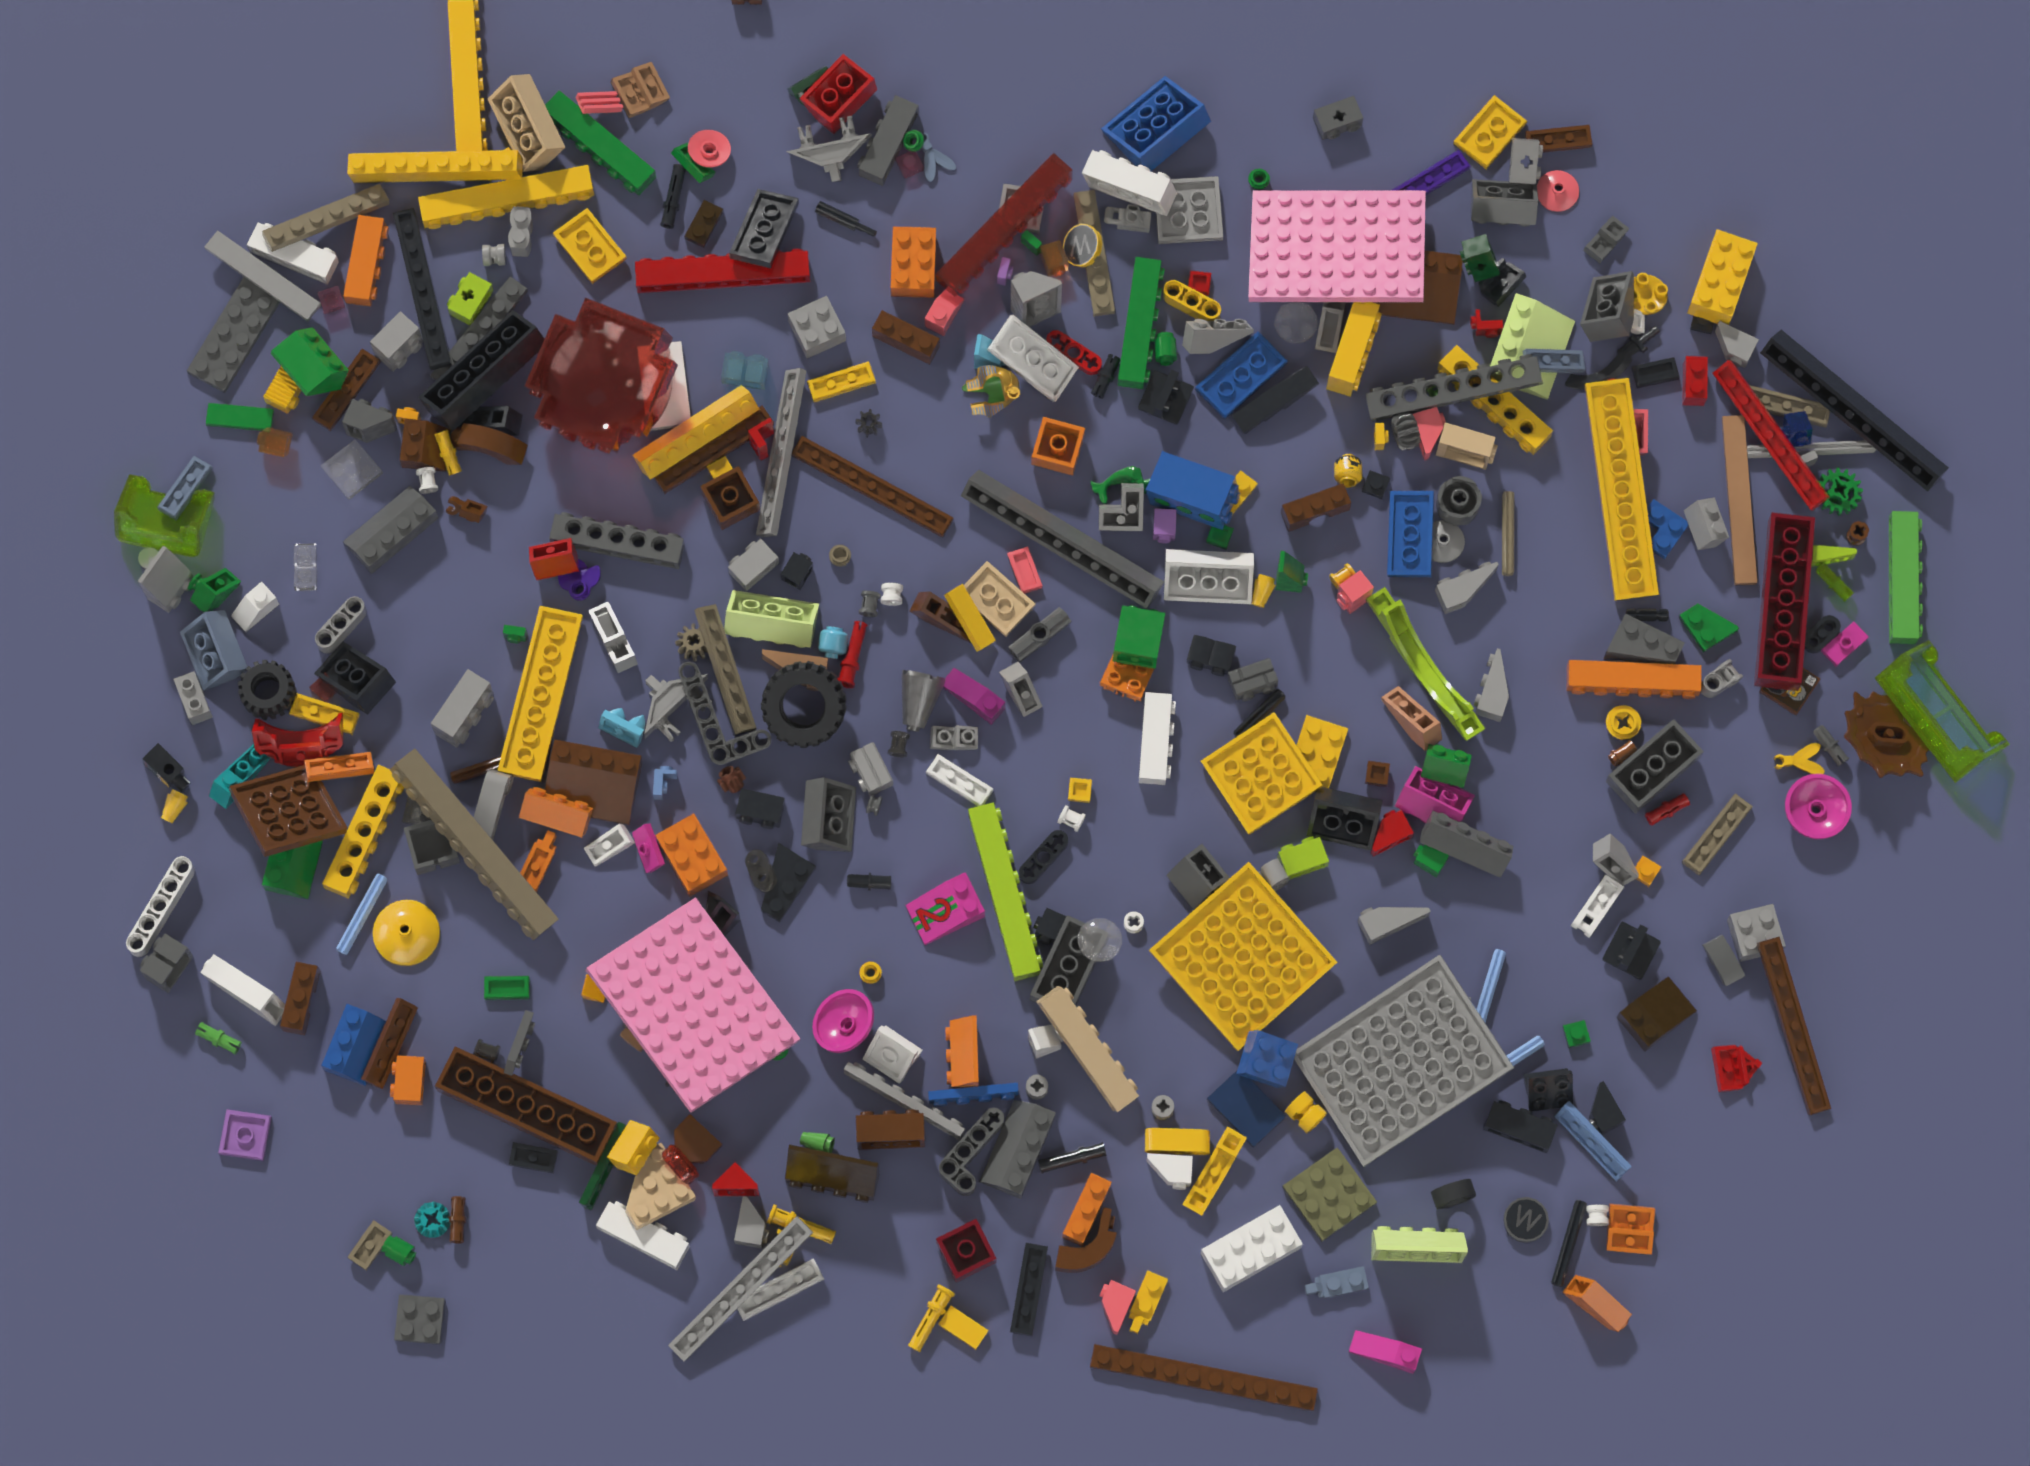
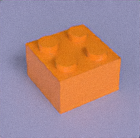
M1043 417L1032 453L1031 465L1073 476L1085 437V428Z

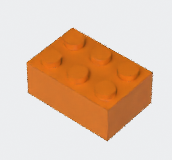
M893 226L891 297L934 298L936 228Z
M694 813L655 835L660 848L689 897L728 876L727 868Z

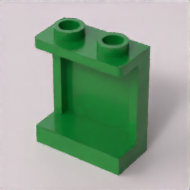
M1122 605L1112 661L1156 669L1165 613L1156 609L1146 610L1133 605Z

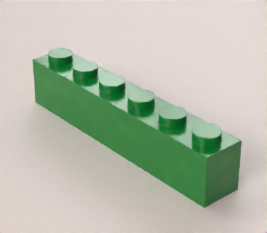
M560 90L545 104L554 125L560 129V134L567 140L569 138L575 142V146L582 153L587 152L590 154L592 161L596 165H603L613 179L617 180L618 178L621 180L625 189L630 193L635 192L640 196L656 179V172L650 165L589 114H583L580 107Z
M1142 257L1135 258L1118 376V386L1143 389L1144 382L1149 383L1150 370H1147L1146 367L1147 362H1152L1153 349H1149L1150 341H1155L1156 329H1152L1153 321L1157 322L1159 309L1155 308L1156 301L1161 299L1162 288H1158L1159 280L1163 281L1165 268H1161V260Z

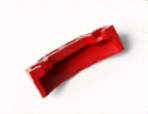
M338 713L333 720L321 727L305 731L284 730L269 725L260 718L255 719L252 728L255 751L260 755L265 754L273 758L275 763L293 767L305 765L304 760L329 757L343 745V713Z

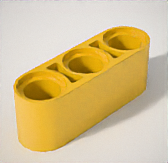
M1170 280L1165 284L1163 299L1168 305L1195 319L1206 321L1220 319L1221 306L1217 301L1176 280ZM1174 289L1179 294L1171 296L1168 294V291ZM1193 299L1198 304L1190 306L1187 304V301ZM1214 310L1217 314L1209 316L1206 314V311Z
M1147 1128L1145 1129L1144 1152L1152 1154L1208 1155L1210 1154V1131L1204 1129Z

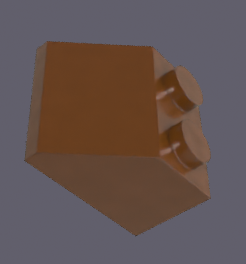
M405 419L400 453L402 468L420 469L434 467L436 471L446 472V465L443 457H440L439 453L441 452L434 434L448 430L450 436L451 430L427 420Z

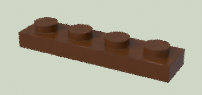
M361 349L348 367L349 371L341 390L331 391L312 419L324 428L332 431L348 409L352 399H355L381 363L380 359Z
M396 998L361 1080L379 1089L384 1088L392 1069V1063L395 1062L417 1012V1006L402 998Z

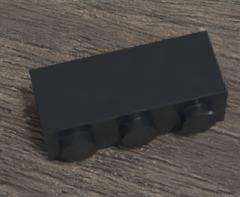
M1499 1100L1498 1102H1493L1483 1130L1547 1153L1558 1124L1553 1123L1554 1120L1549 1117L1541 1116L1539 1118L1533 1116V1112L1524 1108L1517 1110L1512 1108L1510 1103Z

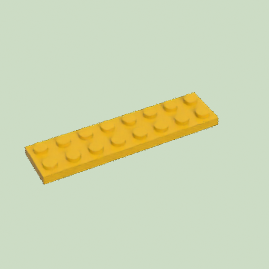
M539 606L498 767L499 772L542 782L583 620L582 614Z

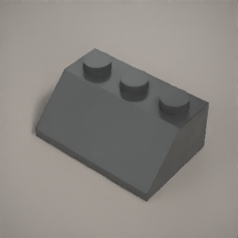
M1472 179L1471 221L1480 224L1495 222L1499 225H1508L1510 223L1524 227L1536 225L1538 209L1537 183L1523 184L1510 183L1508 181Z
M825 777L806 781L801 846L826 851H852L856 797L855 786Z

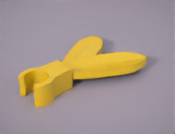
M1811 743L1793 756L1778 754L1773 759H1781L1782 765L1777 764L1774 768L1782 769L1783 767L1793 765L1809 774H1824L1825 771L1819 764L1807 760L1818 753L1821 745L1819 743Z

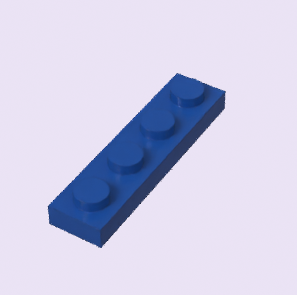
M1018 1082L928 1091L929 1104H934V1107L947 1106V1102H956L957 1105L970 1103V1100L979 1099V1102H990L992 1098L1001 1097V1100H1011L1019 1094Z

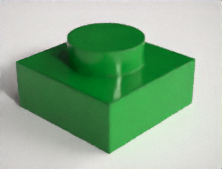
M504 625V639L515 644H519L520 641L526 642L528 633L525 627Z
M1585 1020L1563 1025L1562 1028L1568 1048L1591 1042Z

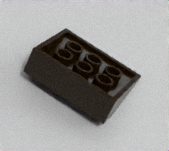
M789 1144L785 1181L789 1183L790 1187L802 1189V1186H806L816 1193L830 1191L833 1192L834 1196L846 1198L849 1195L854 1196L855 1200L868 1203L869 1200L874 1201L880 1175L878 1163Z

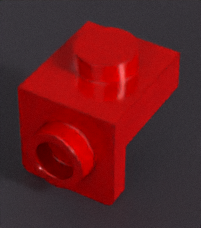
M1475 309L1474 316L1470 317L1471 329H1475V336L1495 338L1501 335L1503 320L1481 321L1480 309Z

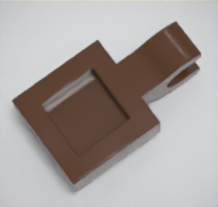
M451 496L448 503L453 504L455 508L449 506L446 509V513L450 515L459 513L460 517L466 518L470 522L479 523L485 516L488 506L469 499L462 501L455 496Z

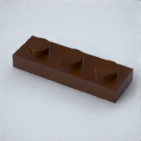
M1590 124L1525 132L1526 139L1539 140V145H1543V153L1592 148L1593 145Z

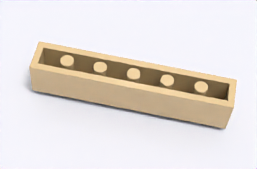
M1057 986L1039 999L1037 1004L1111 1109L1119 1112L1139 1097L1136 1092L1138 1088L1132 1079L1127 1080L1123 1074L1125 1069L1118 1060L1114 1061L1110 1056L1112 1051L1105 1042L1101 1043L1097 1036L1100 1034L1094 1025H1089L1084 1018L1087 1015L1080 1006L1076 1007L1072 1002L1074 997L1067 988L1063 989Z

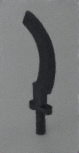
M1654 326L1639 338L1631 335L1629 337L1630 341L1617 350V356L1608 366L1590 375L1570 374L1565 385L1570 388L1585 390L1586 383L1607 381L1611 378L1616 379L1630 365L1633 360L1632 356L1639 350L1642 353L1648 350L1643 345L1659 334V329Z

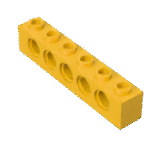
M1456 345L1439 362L1437 370H1439V374L1447 373L1448 376L1456 374V370L1468 368V371L1475 370L1479 364ZM1491 376V381L1494 383H1498V381ZM1473 377L1470 380V386L1481 384V379ZM1452 382L1455 385V389L1458 391L1460 384L1458 382ZM1510 392L1470 400L1474 407L1482 409L1487 413V417L1494 424L1498 423L1508 437H1514L1519 442V446L1527 453L1530 452L1534 455L1552 436L1553 430ZM1496 398L1499 404L1492 405L1488 399ZM1511 412L1515 415V418L1507 419L1504 414ZM1524 426L1530 428L1531 433L1525 434L1520 430V428Z
M378 764L348 827L347 833L322 883L324 889L348 899L351 893H356L359 886L357 880L360 874H364L369 864L367 859L370 854H374L378 845L376 840L379 834H383L386 829L387 822L385 821L388 814L392 815L395 810L396 802L394 801L397 795H401L404 791L403 785L396 782L392 777L390 769ZM384 788L390 790L386 797L378 795L379 791ZM374 808L381 810L380 814L376 817L369 815L370 811ZM364 828L371 829V833L367 837L360 836V832ZM354 848L362 849L361 854L357 857L351 856V851ZM345 868L353 870L352 874L348 877L341 875L342 870Z

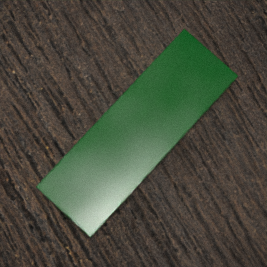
M208 403L205 424L206 426L271 432L274 409Z

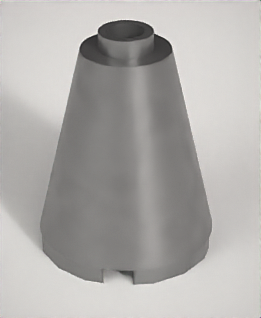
M902 670L903 724L907 725V730L919 732L920 728H925L945 684V678L938 676L936 678L930 674Z

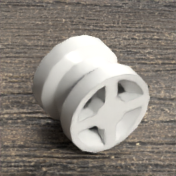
M884 583L881 585V590L883 591V596L881 597L882 604L889 606L902 604V597L900 595L903 591V585L898 583Z
M1586 1206V1211L1589 1213V1218L1587 1219L1588 1226L1609 1225V1219L1607 1218L1609 1206Z

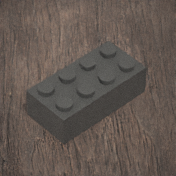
M1673 719L1610 773L1606 783L1636 814L1699 760L1704 751Z
M1067 915L1033 987L1030 1001L1037 1003L1039 999L1051 990L1060 986L1063 989L1067 988L1074 997L1072 1002L1077 1006L1106 943L1108 933Z

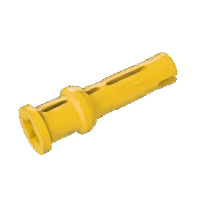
M774 1204L767 1223H774L785 1228L797 1214L793 1211L787 1212L779 1209ZM800 1218L814 1232L810 1237L832 1244L836 1233L835 1230Z
M939 1284L936 1287L938 1290L932 1301L927 1303L928 1310L907 1345L918 1352H921L940 1315L946 1313L945 1308L951 1297L956 1295Z

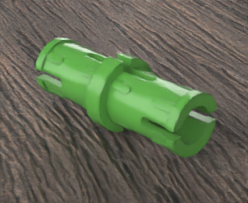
M203 1022L199 1024L198 1027L206 1032L197 1029L195 1035L212 1042V1045L215 1047L220 1046L233 1054H237L239 1050L231 1046V1044L240 1048L241 1041L226 1035L225 1031L221 1029L218 1031Z

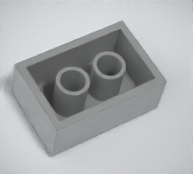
M467 669L431 722L435 735L456 748L460 743L464 744L470 733L468 731L472 725L476 726L482 717L481 712L485 707L488 708L494 700V693L490 682Z

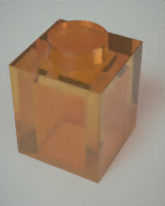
M1061 240L1040 246L1039 254L1047 276L1054 275V277L1065 274L1069 268V262Z
M269 427L265 428L258 434L257 445H259V452L280 457L287 456L293 433Z

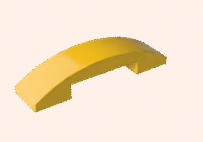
M1227 1126L1207 1164L1183 1202V1206L1201 1216L1204 1214L1247 1137Z

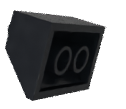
M1321 787L1316 791L1306 836L1320 837L1321 840L1371 851L1383 800Z

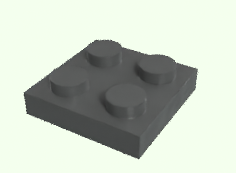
M399 1295L394 1340L440 1344L445 1299Z

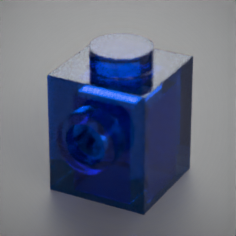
M1806 411L1784 414L1782 431L1793 447L1810 445L1813 428Z

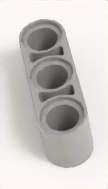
M354 596L347 599L316 633L315 641L321 652L332 653L365 618L367 610L361 598ZM354 605L361 606L360 611L352 613L350 609ZM340 621L346 622V626L342 629L335 627ZM325 637L331 638V642L328 645H322L321 640Z

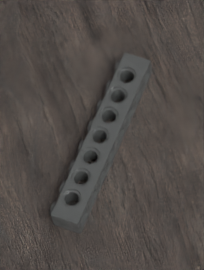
M1532 354L1520 356V360L1512 362L1511 359H1504L1498 361V365L1494 366L1486 363L1478 365L1477 369L1468 371V368L1456 370V374L1447 376V373H1440L1434 375V379L1430 380L1418 378L1412 380V384L1404 385V382L1392 384V388L1383 390V387L1370 389V393L1366 394L1370 418L1374 422L1393 418L1401 413H1415L1434 407H1443L1543 385L1537 356L1533 357ZM1520 367L1524 369L1522 377L1515 378L1512 376L1515 368ZM1495 372H1500L1503 375L1502 380L1498 383L1491 381V376ZM1473 377L1481 379V384L1476 388L1470 386V380ZM1451 382H1458L1460 384L1459 390L1450 392L1448 390L1449 384ZM1432 386L1437 387L1438 394L1434 397H1429L1427 390ZM1410 391H1415L1417 398L1412 402L1407 401L1406 394ZM1394 396L1396 398L1395 404L1386 406L1384 404L1385 398Z

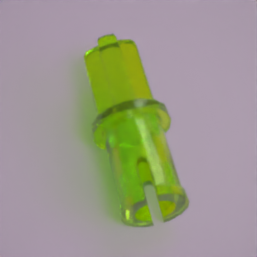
M1825 563L1816 569V573L1829 585L1828 589L1831 588L1843 602L1855 593L1841 580L1842 577H1838Z

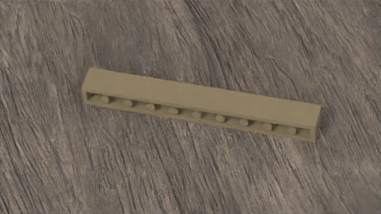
M415 748L393 765L390 771L394 780L403 785L407 795L419 804L422 813L426 817H430L435 823L437 831L446 836L452 849L462 855L465 864L478 874L480 882L488 886L493 892L495 900L504 905L508 915L520 924L523 933L527 937H531L534 941L558 920V917Z

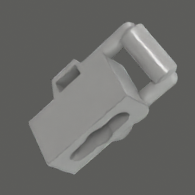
M1128 204L1127 208L1107 207L1105 209V223L1115 224L1119 230L1149 233L1151 212L1140 211L1139 205ZM1114 213H1119L1118 219H1113Z

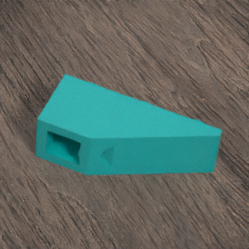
M253 744L213 781L209 797L227 809L234 802L229 787L253 780L271 757L265 754L260 755L255 751Z

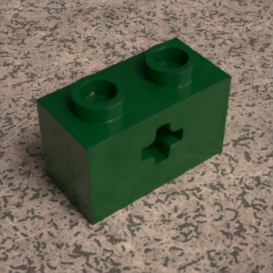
M1486 234L1461 241L1463 250L1460 251L1463 264L1465 263L1467 274L1472 275L1475 282L1500 275L1495 254Z

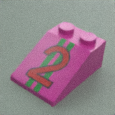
M966 872L945 881L905 905L924 945L985 917V910Z

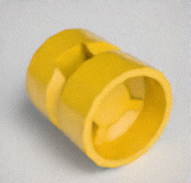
M1304 1091L1286 1108L1285 1113L1292 1120H1298V1126L1308 1134L1323 1120L1327 1112L1319 1104L1314 1105V1099Z

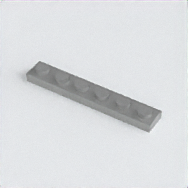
M848 1062L845 1066V1075L906 1110H919V1113H924V1120L959 1141L963 1137L965 1129L962 1128L963 1124L954 1118L949 1120L943 1117L944 1113L935 1107L930 1109L924 1106V1101L916 1096L911 1098L905 1095V1091L894 1084L891 1087L885 1083L883 1077L876 1073L872 1076L865 1071L866 1068L857 1062H854V1064Z

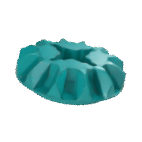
M434 1201L424 1203L417 1209L415 1214V1227L425 1237H439L450 1226L448 1222L450 1213L443 1204ZM437 1213L436 1219L440 1225L431 1223L427 1227L428 1219L425 1214L433 1216Z

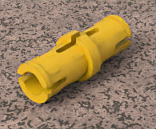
M448 430L434 434L441 452L439 453L440 457H443L448 475L461 472L462 469L456 456L457 450L451 443Z

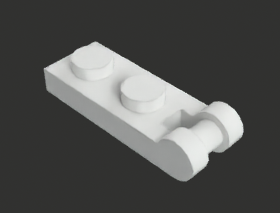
M1605 875L1571 926L1575 929L1579 928L1585 932V936L1590 938L1624 886ZM1585 916L1593 920L1590 925L1583 921Z

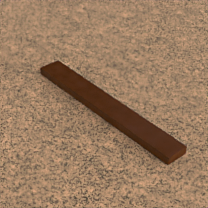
M801 436L792 451V457L942 538L954 520L952 516L804 436Z
M1780 936L1758 942V950L1808 1115L1829 1110L1831 1105Z

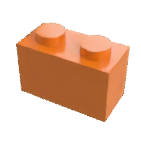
M397 1056L396 1062L392 1063V1075H395V1084L390 1086V1097H393L395 1104L423 1105L426 1068L424 1057Z

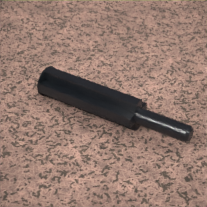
M820 201L816 206L815 213L853 231L858 229L873 237L877 234V231L859 223V219Z

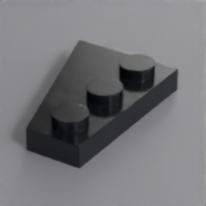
M778 843L761 911L780 923L816 869V866Z

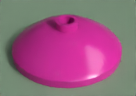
M1810 774L1804 776L1791 786L1786 795L1785 813L1789 823L1798 833L1811 839H1827L1837 835L1847 825L1851 816L1852 803L1848 791L1838 780L1828 775ZM1817 807L1819 808L1820 812L1814 813L1812 811V808Z
M853 989L840 990L827 997L818 1007L813 1019V1035L817 1043L825 1050L833 1053L847 1052L860 1045L868 1036L874 1022V1009L871 1001L863 993Z

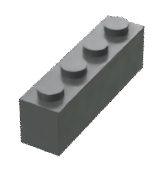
M897 95L894 96L893 101H888L884 110L886 115L883 120L880 119L875 129L877 133L874 138L871 137L866 147L868 151L865 156H861L857 165L860 177L881 186L884 185L904 144L903 138L905 134L911 130L919 114V105Z
M1432 811L1420 837V843L1500 878L1512 858L1514 847L1505 840L1494 838L1484 831H1478L1469 827L1464 822H1458L1449 818L1444 813Z

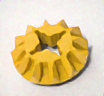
M1616 706L1610 710L1606 717L1607 730L1612 737L1620 740L1631 739L1638 734L1641 728L1640 715L1630 706ZM1628 716L1627 725L1629 727L1623 726L1618 729L1620 723L1618 719L1624 720Z

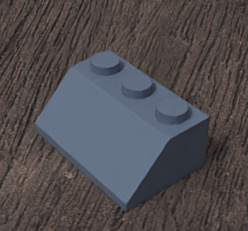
M225 610L204 612L180 631L203 691L234 680L242 672L246 671L247 664Z

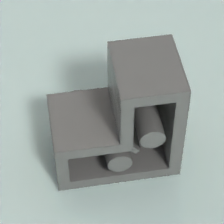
M1121 483V505H1099V530L1143 531V484Z

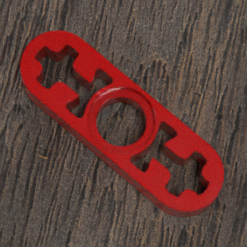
M1058 330L1051 331L1047 335L1046 341L1079 366L1078 369L1088 375H1096L1101 370V358L1088 348ZM1052 338H1060V343L1064 346L1066 345L1064 352L1061 351L1062 345L1058 343L1052 345ZM1077 348L1080 351V355L1072 358L1068 355V350ZM1084 354H1086L1085 359L1087 361L1092 362L1093 360H1095L1097 367L1093 366L1091 367V369L1088 368V362L1085 360H1083L1082 363H1080V361L1083 359Z

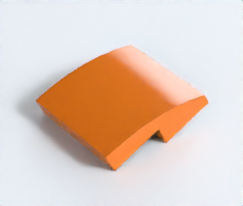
M1609 1203L1606 1250L1652 1255L1655 1208Z

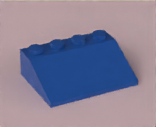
M1164 76L1102 127L1101 130L1135 166L1143 165L1149 168L1151 172L1208 125L1211 120L1203 103Z

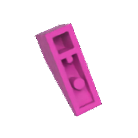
M1355 1330L1349 1353L1412 1374L1416 1370L1422 1348L1401 1341Z

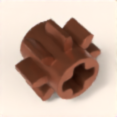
M727 766L720 771V779L717 782L725 793L728 790L731 793H736L744 787L743 780L746 777L739 766L735 769L733 766Z

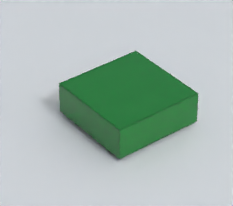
M1026 230L1021 235V243L1037 256L1042 251V242Z
M1224 525L1223 530L1211 526L1206 543L1227 550L1234 528Z

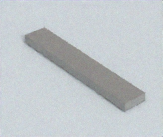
M218 230L204 246L205 250L307 322L320 308V302Z

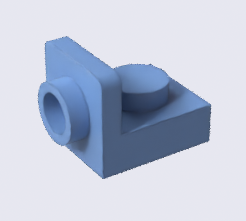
M661 766L660 769L654 770V800H663V794H667L668 781L664 779H677V770H673L669 766Z

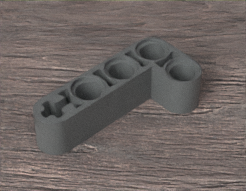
M998 1108L988 1109L939 1164L940 1177L962 1196H969L976 1189L975 1177L965 1168L1003 1127L1004 1115ZM990 1116L993 1118L998 1116V1123L993 1122L989 1126L991 1131L989 1132L986 1127L990 1123ZM981 1131L985 1134V1138L982 1141H976L973 1138V1134ZM961 1148H967L970 1151V1155L962 1158L958 1155V1151ZM948 1164L953 1165L955 1172L950 1175L945 1174L943 1167ZM964 1179L972 1182V1186L969 1189H962L959 1184Z

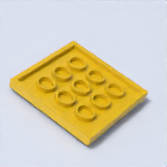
M1275 712L1201 760L1203 766L1249 835L1323 787Z

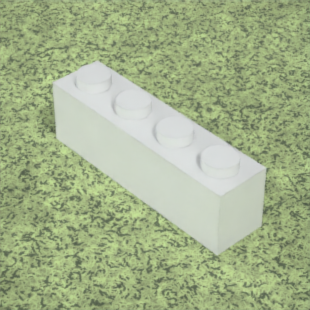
M257 223L247 243L249 252L328 285L339 263L334 251L329 248H318L312 241L304 239V241L301 240L271 252L262 236V231L273 227V225Z
M1145 692L1139 783L1165 785L1166 778L1170 779L1171 765H1167V757H1172L1173 744L1168 743L1169 736H1173L1174 723L1170 722V715H1175L1176 701H1172V694Z
M617 1201L615 1204L608 1202L596 1224L598 1230L678 1270L690 1247L689 1243L686 1242L687 1238L679 1233L674 1235L668 1233V1228L658 1222H655L654 1225L650 1223L636 1230L625 1213L626 1206Z

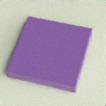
M226 1109L218 1154L264 1161L272 1117Z

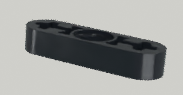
M1053 831L1022 864L1019 869V878L1023 883H1035L1067 848L1068 836L1064 831ZM1061 836L1063 837V845L1057 844L1054 847L1056 852L1054 854L1049 847L1054 844V837L1059 838ZM1044 851L1050 855L1048 862L1041 863L1038 861L1037 855L1040 852ZM1033 860L1034 863L1038 866L1033 870L1034 877L1032 878L1028 876L1027 878H1025L1024 870H1031V868L1034 866V864L1031 863V861Z

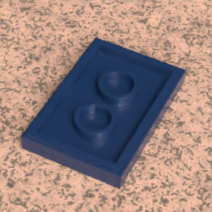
M1236 1071L1207 1100L1240 1134L1247 1137L1246 1141L1254 1148L1286 1118V1115L1251 1079L1236 1074Z

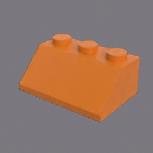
M977 1015L950 1020V1027H945L946 1041L950 1040V1049H946V1063H951V1071H947V1085H951L952 1089L979 1086Z

